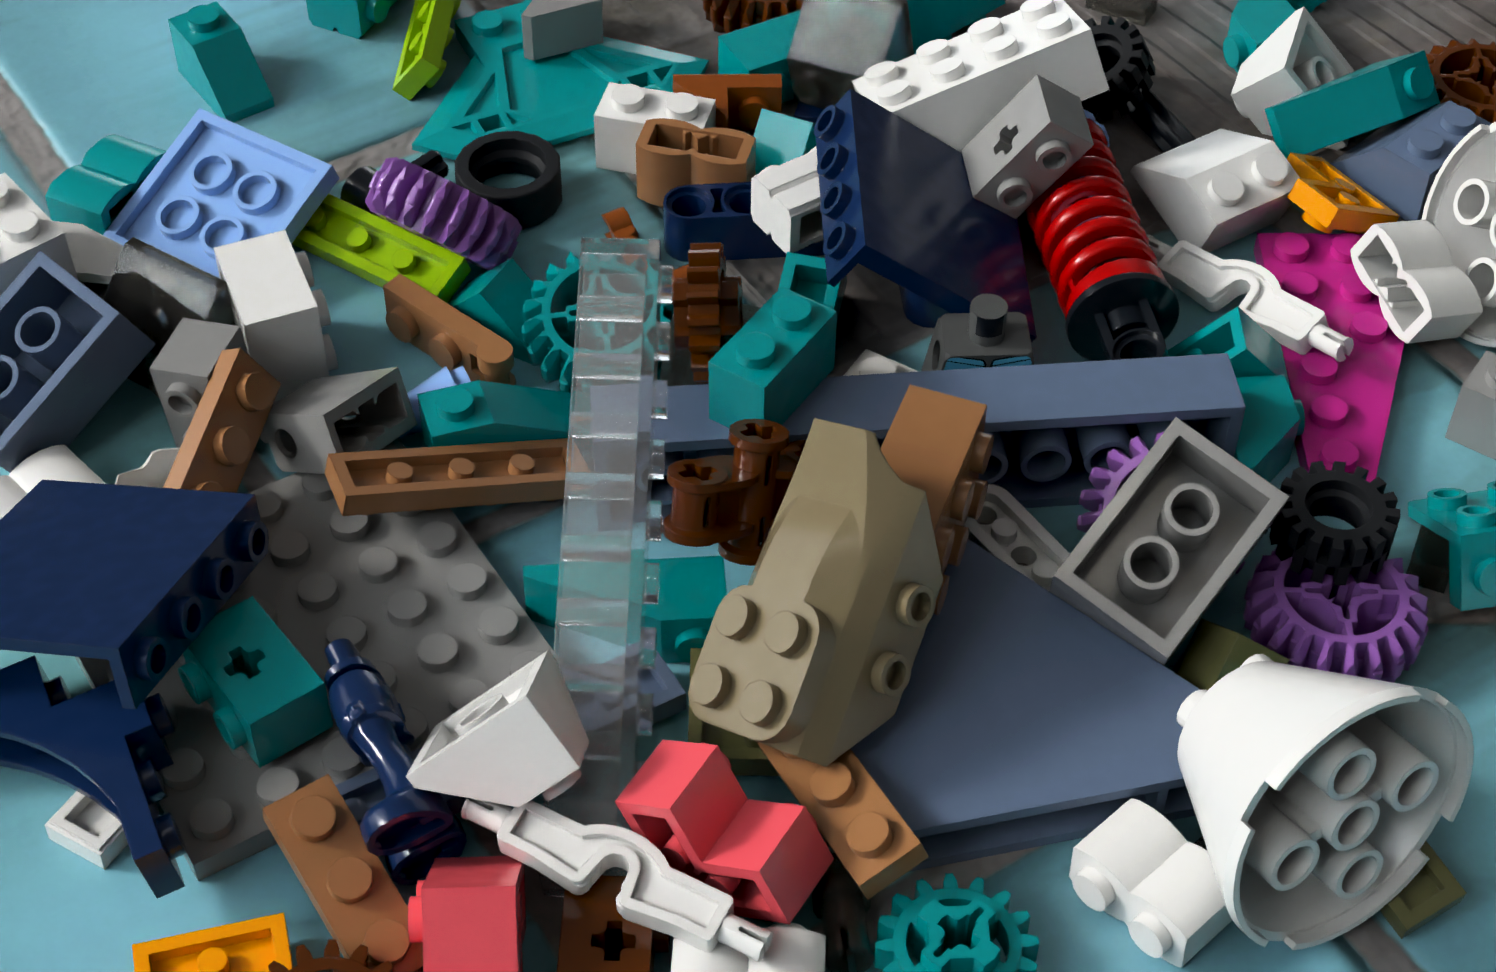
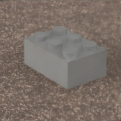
M1175 417L1053 575L1049 592L1165 666L1275 521L1289 496Z

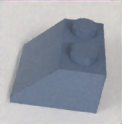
M1452 101L1443 102L1404 119L1382 126L1330 164L1400 215V218L1403 220H1421L1430 188L1451 151L1475 127L1480 124L1490 125L1492 123L1477 116L1466 107L1459 106Z

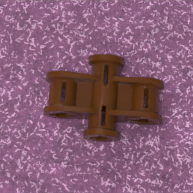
M743 419L731 424L728 440L734 445V456L717 455L698 459H683L673 462L668 466L667 482L673 487L671 514L664 518L662 533L670 541L684 546L703 547L719 543L718 552L726 560L740 565L755 566L793 477L806 440H796L789 443V430L785 426L765 419Z

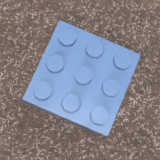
M199 108L103 235L177 274L179 284L225 305L214 247L286 230L292 244L339 180V176L333 166Z

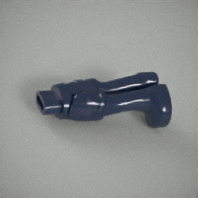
M337 639L329 643L325 648V655L331 667L327 670L324 677V683L329 693L330 708L340 735L359 756V760L366 767L373 766L384 786L386 795L385 799L365 812L360 823L361 835L368 852L376 856L385 855L386 866L393 882L399 885L417 884L418 880L426 879L435 858L460 857L467 842L466 834L460 821L451 812L447 803L438 792L416 789L406 778L409 769L414 763L409 747L413 744L415 738L412 733L407 731L406 719L401 705L397 702L391 688L370 660L361 657L349 639Z

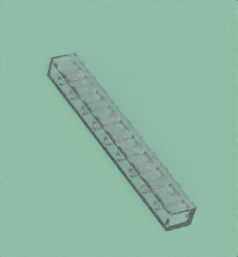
M581 237L553 657L557 661L590 743L579 768L582 772L581 777L559 796L551 800L543 799V806L582 825L608 824L629 830L631 828L617 807L615 800L645 763V761H638L639 736H652L654 720V694L641 692L643 669H656L657 628L645 627L646 604H659L660 563H648L649 541H662L663 501L651 500L652 480L665 479L666 442L665 439H654L655 420H667L668 380H657L658 361H670L671 322H660L661 304H673L674 266L662 265L660 239ZM613 867L606 870L602 875L626 876L628 872L623 868ZM539 872L538 875L544 896L564 897V888Z

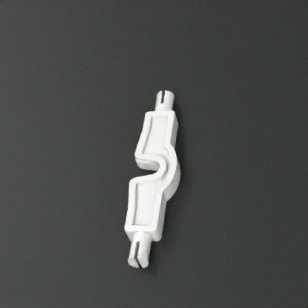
M1147 234L1149 246H1151L1158 260V267L1161 269L1166 282L1191 297L1211 312L1219 311L1239 295L1247 294L1239 308L1283 346L1300 355H1305L1314 347L1339 362L1346 359L1345 354L1347 356L1351 354L1354 346L1353 339L1330 329L1323 310L1282 290L1276 277L1263 266L1241 259L1223 260L1185 240H1180L1171 247L1152 235Z
M467 798L463 804L461 817L496 833L501 853L534 868L574 895H582L588 892L600 876L610 868L619 867L626 870L628 873L622 883L621 892L616 897V907L619 914L627 921L673 936L708 953L712 952L718 942L755 959L756 962L762 961L765 951L767 952L774 934L773 931H767L734 915V902L731 895L670 867L662 852L648 839L634 831L608 824L585 826L532 800L520 808H512L508 805L475 799L469 800Z

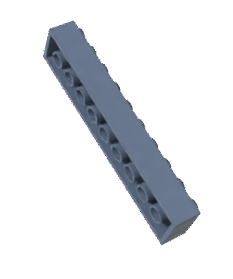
M1228 353L826 377L782 425L789 430V443L796 440H807L813 420L818 418L874 432L881 448L910 384L987 405L984 433L994 435V442L987 468L984 474L979 473L978 479L1004 488L1024 508L1080 505L1081 491L1084 489H1096L1089 480L1092 469L1094 467H1102L1110 470L1106 461L1110 450L1115 448L1130 458L1128 448L1130 440L1138 436L1145 442L1150 451L1156 434L1165 431L1175 417L1234 457L1246 406ZM709 384L590 391L599 535L663 531L664 518L671 514L673 487L667 482L668 466L673 462L683 459H698L717 455L734 456V445L728 440L730 428L709 419Z

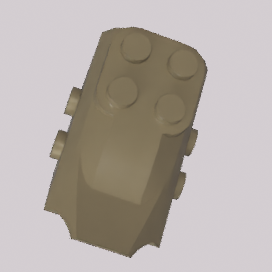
M814 418L799 462L768 533L748 585H741L732 589L717 607L692 674L688 690L689 705L694 715L698 717L697 719L824 767L828 766L895 715L903 691L909 683L914 660L927 624L933 616L936 599L943 583L926 491L906 484L898 477L883 455L876 433L866 429Z

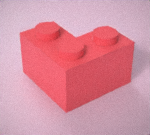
M662 739L615 800L617 807L631 830L653 843L662 852L670 867L731 895L734 902V915L790 925L834 860L818 830L814 817L808 812L806 806L790 802L778 803L748 799L731 770L732 766L729 759L720 750L718 745Z
M509 856L435 858L426 879L417 881L416 896H410L408 902L410 943H423V972H523L522 944L526 932L525 864Z

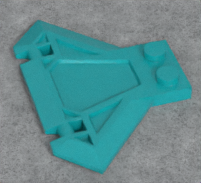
M524 0L521 3L495 10H483L473 16L454 20L456 38L471 61L412 143V150L423 153L435 150L443 158L456 160L463 147L478 137L494 132L520 131L534 134L552 145L594 134V114L609 82L634 84L643 88L673 92V74H704L709 66V60L603 36V43L533 61L524 58L521 18L522 13L532 0Z

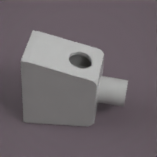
M391 367L322 377L306 383L272 405L260 439L270 445L276 464L283 472L325 474L328 453L381 450L416 426L417 422L399 368ZM356 415V417H353V418H347V417H345V416Z

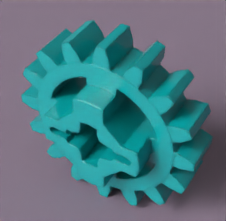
M945 873L942 889L933 890L931 885L921 878L916 880L914 900L899 893L892 897L891 915H880L878 920L874 968L882 969L883 972H1036L1038 964L1035 962L1039 949V937L1028 934L1031 916L1027 910L1016 911L1011 914L1008 912L1011 893L1006 889L990 898L983 894L984 878L976 877L970 884L969 889L958 888V883L953 873ZM995 939L998 940L1003 949L1006 963L999 960L1001 948L993 943ZM908 941L914 945L913 956L920 961L916 966L911 961L906 945Z

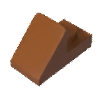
M673 74L674 93L684 92L694 96L716 99L717 128L755 131L762 108L782 114V74Z

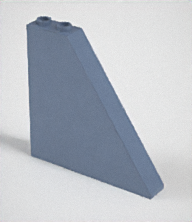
M968 539L960 565L957 567L948 564L944 574L949 576V585L943 607L939 615L933 614L927 624L911 669L909 683L903 691L895 715L850 748L922 843L929 858L909 872L1084 838L1130 798L1146 803L1169 821L1196 816L1178 763V743L1183 727L1177 722V713L1184 700L1191 693L1201 689Z

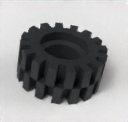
M1102 16L1101 25H1096L1093 18L1084 22L1091 28L1101 62L1110 59H1119V61L1111 70L1105 73L1109 90L1081 101L1083 109L1093 113L1094 117L1099 112L1102 119L1107 120L1112 119L1113 109L1118 108L1120 114L1123 115L1130 111L1126 104L1128 101L1132 100L1138 105L1144 99L1140 89L1150 91L1153 85L1150 76L1155 75V66L1147 45L1134 24L1129 25L1127 19L1119 17L1116 23H1114L1111 16Z
M1323 461L1312 462L1309 473L1302 466L1293 470L1291 479L1286 477L1280 487V490L1287 494L1289 498L1275 521L1269 527L1271 528L1269 534L1271 545L1277 544L1275 552L1277 557L1281 561L1293 557L1290 570L1300 575L1305 568L1311 569L1313 572L1310 580L1318 583L1323 582L1325 574L1333 575L1334 585H1346L1349 574L1352 575L1356 583L1366 581L1370 571L1376 575L1383 568L1384 561L1388 559L1400 520V509H1396L1398 502L1394 492L1384 494L1387 483L1380 477L1375 478L1369 483L1366 481L1368 470L1357 466L1354 474L1345 472L1346 462L1334 461L1332 470H1326ZM1314 517H1336L1346 521L1355 529L1342 530L1331 528L1320 523Z

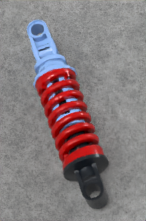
M1084 110L1094 145L1025 210L1028 223L1042 254V261L1049 273L1051 285L1057 294L1058 304L1065 316L1067 337L1072 348L1080 356L1091 361L1168 357L1165 339L1173 331L1178 321L1180 308L1177 296L1170 284L1166 282L1161 269L1158 267V260L1151 246H1149L1148 236L1143 226L1140 225V217L1132 205V198L1124 185V179L1116 166V160L1109 148L1107 131L1104 125L1099 124L1095 120L1093 113Z

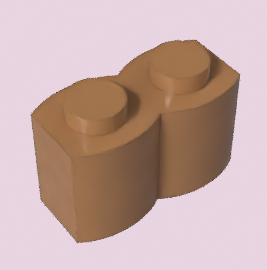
M657 118L646 120L636 142L637 197L647 203L663 208L664 196L678 186L751 182V178L755 176L756 138L745 132L729 128L714 127L700 129L691 123L676 119Z

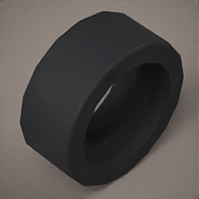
M502 131L484 135L463 147L455 160L456 184L512 214L513 217L518 219L522 230L543 223L556 213L562 202L560 155L551 143L537 135L520 131ZM508 173H519L535 178L533 182L517 188H496L482 183L490 177Z

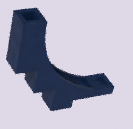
M35 655L0 669V766L35 773L65 784L94 800L118 819L122 824L133 860L157 899L185 887L176 861L177 857L187 853L183 837L172 814L169 812L161 816L156 803L168 797L158 770L174 764L165 736L176 732L161 694L156 693L146 697L136 710L122 708L115 680L72 698L63 678L58 676L49 680Z

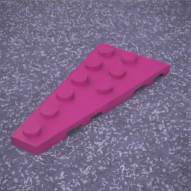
M1257 233L1253 249L1256 264L1269 270L1278 280L1282 290L1323 310L1330 329L1350 337L1354 341L1351 354L1349 356L1345 354L1346 359L1342 362L1336 361L1335 358L1314 347L1305 355H1300L1281 344L1290 384L1289 388L1293 399L1301 400L1305 413L1304 432L1295 438L1299 465L1309 473L1312 462L1323 461L1326 470H1332L1334 461L1346 462L1345 472L1354 474L1357 466L1368 470L1366 481L1370 483L1376 478L1405 342L1399 339L1388 326L1381 311L1379 296L1367 289L1355 271L1350 250L1364 234Z

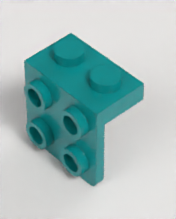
M1496 481L1488 483L1487 490L1467 493L1456 488H1439L1429 491L1426 499L1408 502V517L1449 541L1450 604L1460 611L1496 606Z

